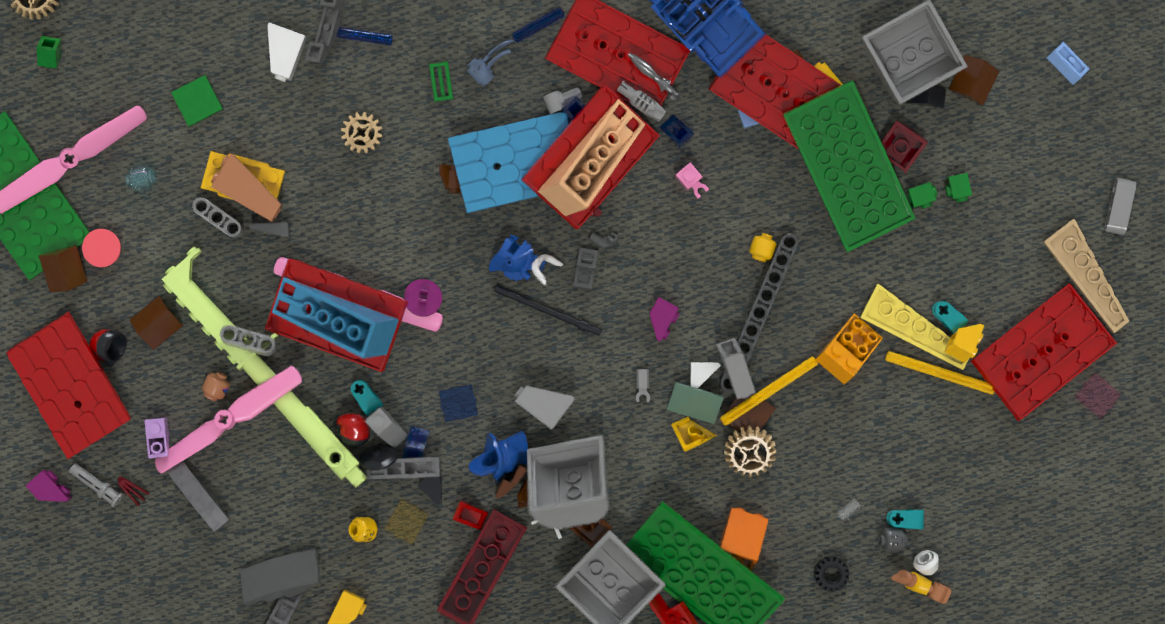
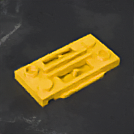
M211 151L201 188L217 192L220 197L232 199L211 187L213 176L216 172H220L222 169L221 163L224 157L227 156ZM234 155L278 200L285 171L269 167L267 163Z

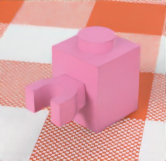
M691 162L675 175L676 179L687 191L690 188L693 189L697 199L701 197L698 194L699 188H703L705 192L709 190L705 184L699 182L703 176Z

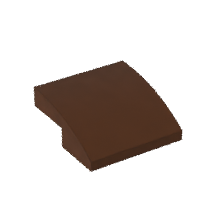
M756 393L751 394L747 398H735L724 414ZM764 400L729 423V425L739 433L741 432V427L748 430L749 425L752 427V430H755L758 426L760 431L776 408Z
M520 465L512 481L505 478L495 497L500 498L508 493L520 481L527 467Z

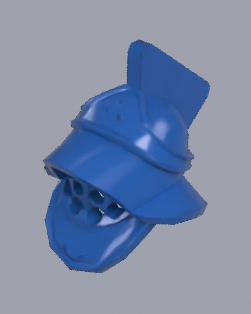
M520 431L500 441L492 433H488L484 452L469 463V471L479 476L492 473L498 483L506 474L515 471L519 463L528 465V444L525 433Z

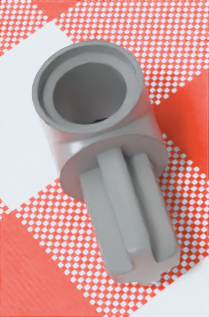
M574 88L562 94L560 91L552 92L545 95L543 99L551 115L557 113L556 111L561 112L565 110L566 104L582 98V94L579 88Z

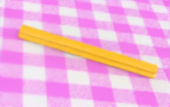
M891 351L886 353L885 360L991 395L995 392L992 386L985 381Z
M813 356L721 416V422L725 426L817 366L818 362Z

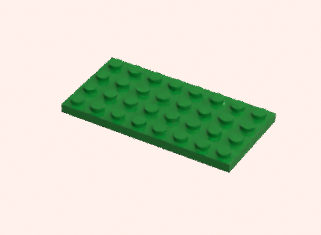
M853 80L782 114L846 252L916 219Z
M5 111L0 114V191L41 163ZM56 183L0 214V240L30 281L43 272L39 255L77 245L78 248L90 233Z
M661 502L626 544L666 584L662 589L679 602L683 601L690 611L707 624H763L785 599L664 502Z

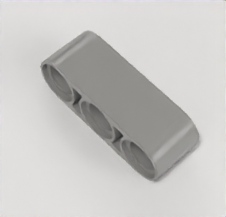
M1117 177L1113 185L1115 187L1112 190L1105 221L1107 224L1104 226V231L1125 235L1135 195L1136 181Z
M199 197L194 200L192 208L199 216L230 237L237 238L242 235L243 225L235 218L205 198ZM200 202H206L207 208L203 212L198 210ZM216 213H221L223 216L222 221L219 223L214 221ZM232 224L238 225V231L235 234H231L229 231V227Z
M231 325L224 326L220 331L222 342L228 346L263 356H270L276 350L275 342L270 336ZM228 331H232L235 334L230 340L224 338L225 333ZM245 337H252L253 342L250 345L243 343ZM264 342L272 344L269 350H263L261 346Z

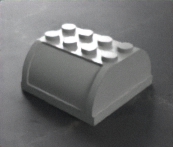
M930 0L862 37L868 58L886 90L899 105L968 67Z
M602 435L527 449L529 513L534 520L546 527L561 529L597 522L605 516L608 511L605 443Z
M609 530L555 587L593 624H628L666 584Z

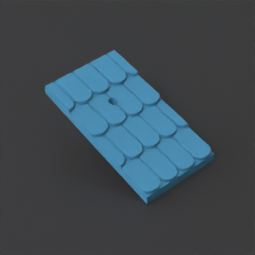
M567 111L448 138L467 213L539 197L521 179L569 125ZM498 163L501 165L499 170L496 169Z

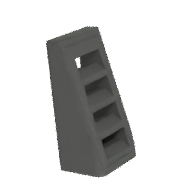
M289 222L249 224V228L252 230L290 238Z

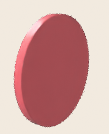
M96 229L85 237L82 244V252L90 264L96 267H107L118 259L121 252V244L113 232L106 229Z

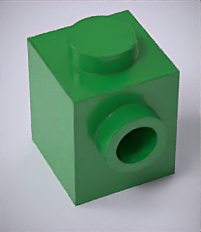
M41 36L36 47L37 65L57 69L61 59V39Z
M968 173L946 178L945 192L947 197H950L951 200H956V203L968 201L967 197L972 196Z
M930 182L906 190L912 209L921 206V209L933 206L932 202L936 201V196H938L935 186H931Z

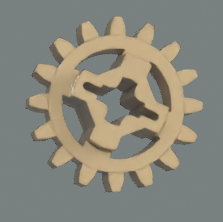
M356 112L355 118L349 116L350 122H343L346 128H341V131L345 133L341 138L347 139L345 146L351 145L350 150L352 152L356 148L358 154L362 150L367 154L368 148L375 150L374 144L380 145L377 139L383 137L379 133L382 127H377L379 120L373 121L374 116L372 114L367 117L366 112H363L362 116ZM363 120L368 121L369 123L363 125L359 124L358 121ZM351 126H353L354 131L353 134L350 136L349 131ZM359 129H366V131L364 132L366 135L365 137H362L361 135L357 136L359 135ZM373 129H374V131H375L374 138H373V140H371V139H370V133H371V131H373ZM358 141H363L366 145L361 146L356 145L355 143Z

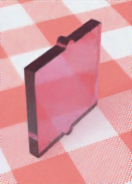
M1094 373L1089 381L1083 384L1084 387L1075 398L1101 419L1110 408H1113V404L1121 394L1098 374Z

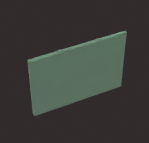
M676 382L667 410L715 424L724 396Z

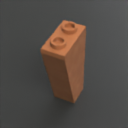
M231 153L229 157L225 156L221 163L222 169L219 173L216 172L211 180L213 183L211 187L274 222L283 205L236 156Z

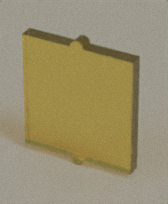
M401 500L385 529L396 535V538H402L413 544L428 514L417 509L416 505L412 506Z

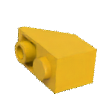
M978 324L958 329L950 337L944 352L963 363L969 358H973L978 351L976 346L983 338L982 330L984 325Z

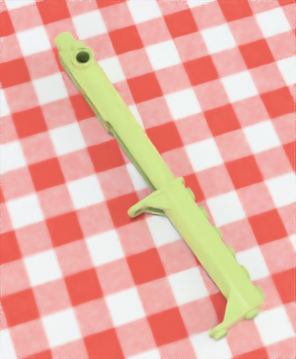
M193 247L187 252L188 256L176 267H170L165 272L166 276L162 278L165 283L163 287L170 294L174 292L178 297L176 301L182 308L186 306L191 311L189 316L195 322L199 320L203 325L201 329L208 336L212 335L216 339L214 342L221 351L225 349L229 353L227 358L234 365L238 363L236 368L240 371L244 369L259 386L276 376V374L259 357V354L231 347L222 342L220 337L221 329L227 325H235L192 281L193 260L202 252L200 248ZM228 331L225 333L224 338L230 340L235 334L232 331ZM274 333L270 337L275 340L278 335ZM246 337L243 339L245 345H250L253 342ZM264 342L261 348L265 350L271 343ZM291 390L274 402V405L340 480L346 477L352 485L358 487L367 479V476L358 467L360 462L339 441L309 406L306 407ZM336 453L341 455L339 463H334L333 456Z

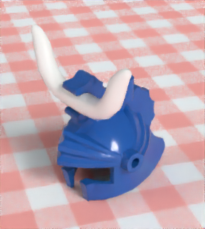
M510 234V239L506 238L502 248L491 259L489 270L492 272L503 271L506 277L515 281L522 280L523 278L528 280L532 274L527 270H532L539 281L546 285V279L541 273L545 269L546 262L555 266H563V263L547 254L540 255L539 257L534 255V250L531 249V245L527 244L526 240L522 245H519L516 242L519 237Z

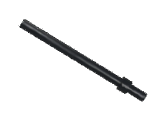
M496 285L494 292L574 325L583 332L588 331L600 336L603 330L589 324L587 320H579L502 286Z

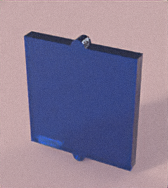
M472 384L439 391L440 408L443 409L445 422L478 415L475 403L477 399L474 398Z

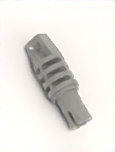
M625 81L618 87L617 92L628 98L631 105L648 117L660 122L666 114V111L643 91H636Z

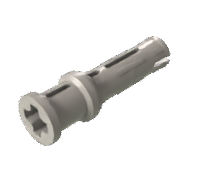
M75 463L69 470L70 474L97 492V496L100 499L103 498L109 502L112 508H115L122 500L123 493L115 491L109 483L104 484L78 465V463Z

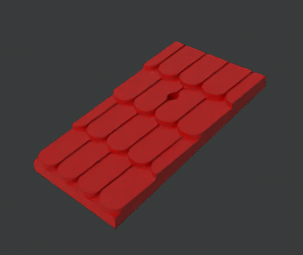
M575 0L544 59L599 88L604 85L608 86L621 100L631 104L630 100L617 92L618 87L623 81L636 91H643L661 106L668 92L665 90L661 91L658 83L643 74L627 55L631 52L648 62L661 78L670 80V85L672 86L690 50L681 43L599 0Z
M765 35L722 78L717 75L708 89L798 149L782 114L841 86V84L768 35Z
M1069 283L973 358L971 362L987 383L992 386V389L1001 398L1016 420L1020 421L1115 346L1117 342Z
M69 311L6 352L8 359L20 376L23 385L37 405L40 414L52 431V435L67 459L131 419Z

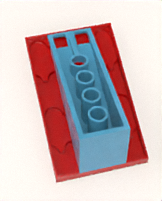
M290 258L287 260L265 330L376 371L384 372L408 301Z

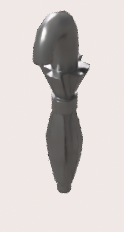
M631 52L627 55L643 74L658 83L661 91L665 90L671 95L669 97L670 100L673 102L680 101V94L670 85V80L661 78L653 67L642 58Z

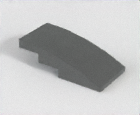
M315 549L276 557L240 570L243 604L246 606H250L263 599L270 602L283 595L290 598L321 584L318 555Z

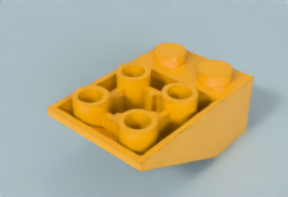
M854 313L815 360L845 385L854 377L883 337Z

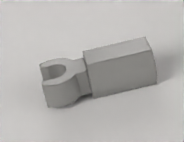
M636 369V389H639V392L636 394L637 402H639V397L642 394L646 395L647 402L650 401V395L647 392V389H649V369Z

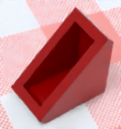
M461 500L452 519L481 530L488 512Z

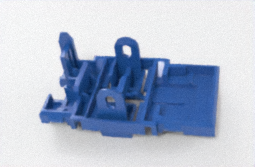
M648 0L653 3L651 8L691 52L696 51L697 56L703 62H706L720 78L766 35L751 18V14L741 7L744 4L741 0H690L692 2L691 5L682 3L684 0ZM704 2L709 8L713 9L711 15L701 7ZM697 9L707 18L704 22L696 13Z

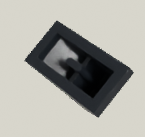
M933 86L907 100L906 103L944 108L946 89Z
M441 466L439 477H426L418 485L437 505L442 504Z

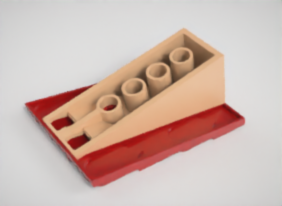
M604 85L595 93L585 107L580 110L544 154L538 158L521 180L562 218L570 223L573 228L579 229L660 135L608 86Z

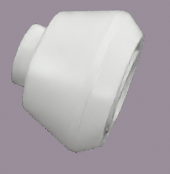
M922 551L916 555L913 566L923 575H932L938 569L939 557L933 551Z

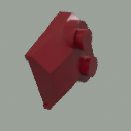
M896 120L881 143L890 162L906 173L925 148L928 140L905 123Z

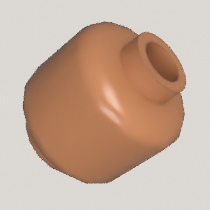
M219 371L217 373H209L201 387L204 392L203 395L213 401L223 399L230 387V382L226 379L227 375Z

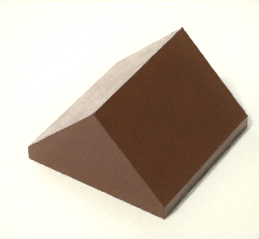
M965 55L963 59L968 67L955 74L948 90L983 106L999 71L985 60Z
M77 245L39 255L50 292L69 291L87 282Z
M160 296L130 319L137 334L153 350L183 327V324Z
M601 518L597 522L572 526L569 529L592 548L611 530L612 526Z

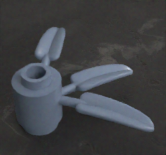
M510 39L499 44L484 59L480 58L477 60L474 58L467 65L469 67L467 72L478 84L481 83L484 87L495 77L490 67L498 59L511 53V50L508 49L499 53L488 62V65L485 62L495 52L514 42V40Z

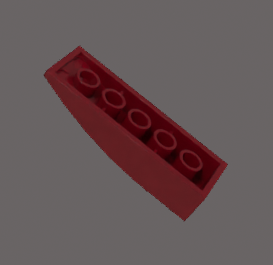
M494 509L436 612L456 624H474L527 527Z

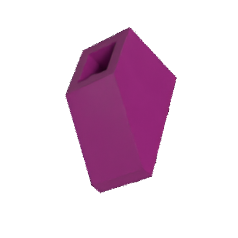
M658 297L649 313L656 340L659 342L662 339L666 340L671 331L668 329L670 323L673 322L675 324L680 315L677 312L678 307Z
M42 470L26 485L37 500L66 502L72 499L69 495L71 493L65 485L61 486L56 481L58 477L51 470L49 472Z

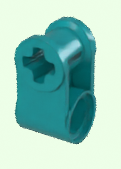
M939 301L932 307L933 315L952 334L969 322L965 316L948 302ZM939 306H941V307H944V306H945V308H944L945 314H944V313H940V314H939V312H940Z
M357 380L351 385V393L367 417L384 406L366 381ZM356 384H358L359 386L364 385V393H357L355 391V389L357 388Z
M891 510L886 516V521L892 527L924 529V510ZM896 513L900 517V521L897 522L892 521V518L896 517Z

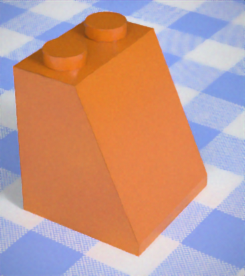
M731 508L719 546L752 571L759 558L769 519L764 518L761 514L748 513L742 508Z

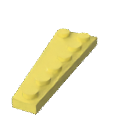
M876 285L860 316L861 319L964 370L968 360L963 363L944 352L950 339L948 335L881 285Z

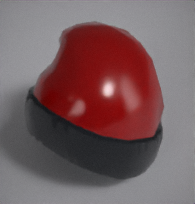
M104 329L92 336L89 346L97 360L104 361L107 366L112 367L123 356L127 346V338L118 331Z
M352 413L342 415L334 420L333 427L338 429L337 436L339 441L348 446H362L366 444L370 439V427L365 422L366 419L359 414Z

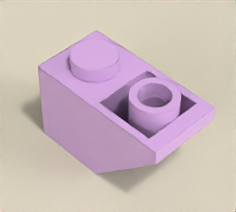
M168 419L144 420L148 458L168 456L170 439Z

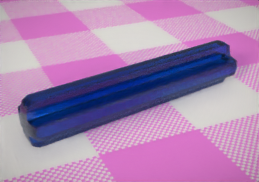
M558 7L512 33L514 41L518 43L564 17V12Z
M339 27L337 37L384 45H392L393 42L391 34Z

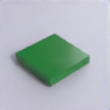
M206 75L171 92L189 127L223 110Z

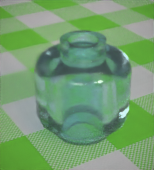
M147 165L132 167L129 169L128 175H126V183L134 191L151 189L153 183L156 182L154 170L150 169Z

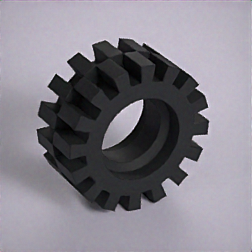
M825 557L815 566L814 578L817 584L825 591H840L849 581V568L843 560L837 557ZM828 567H836L838 569L839 577L837 580H826L824 573Z

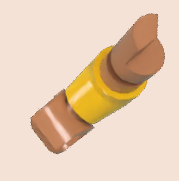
M900 570L897 574L891 576L893 581L905 585L907 589L923 595L929 593L928 598L942 604L947 603L951 594L949 587L934 582L932 585L931 580L916 572Z

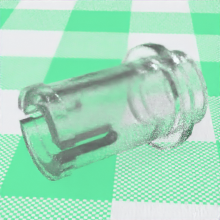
M853 498L843 508H838L839 511L836 513L844 522L845 520L848 521L849 517L862 507Z

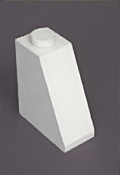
M268 23L271 73L279 81L285 82L286 79L291 81L307 38L305 35Z

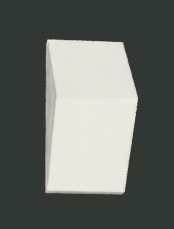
M690 362V386L698 388L721 365L719 363Z

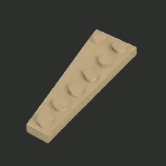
M1072 219L1043 241V243L1111 332L1115 333L1126 325L1129 319L1115 297L1114 291L1110 284H1108L1101 267H1099L1092 250L1088 247L1075 219Z

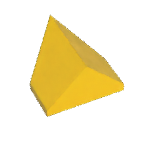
M689 416L671 424L684 452L717 436L690 420Z

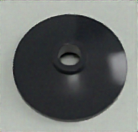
M378 444L365 449L360 454L359 462L367 470H382L391 466L397 460L398 455L394 447Z

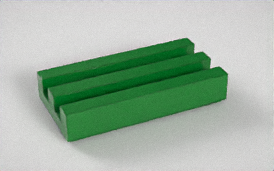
M448 61L429 64L434 102L453 100ZM442 66H445L449 96H445ZM435 67L438 69L441 97L437 95L434 75Z

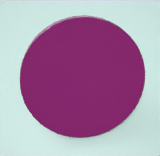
M419 279L407 286L404 300L408 301L407 309L412 314L426 317L434 314L440 308L442 293L434 282Z

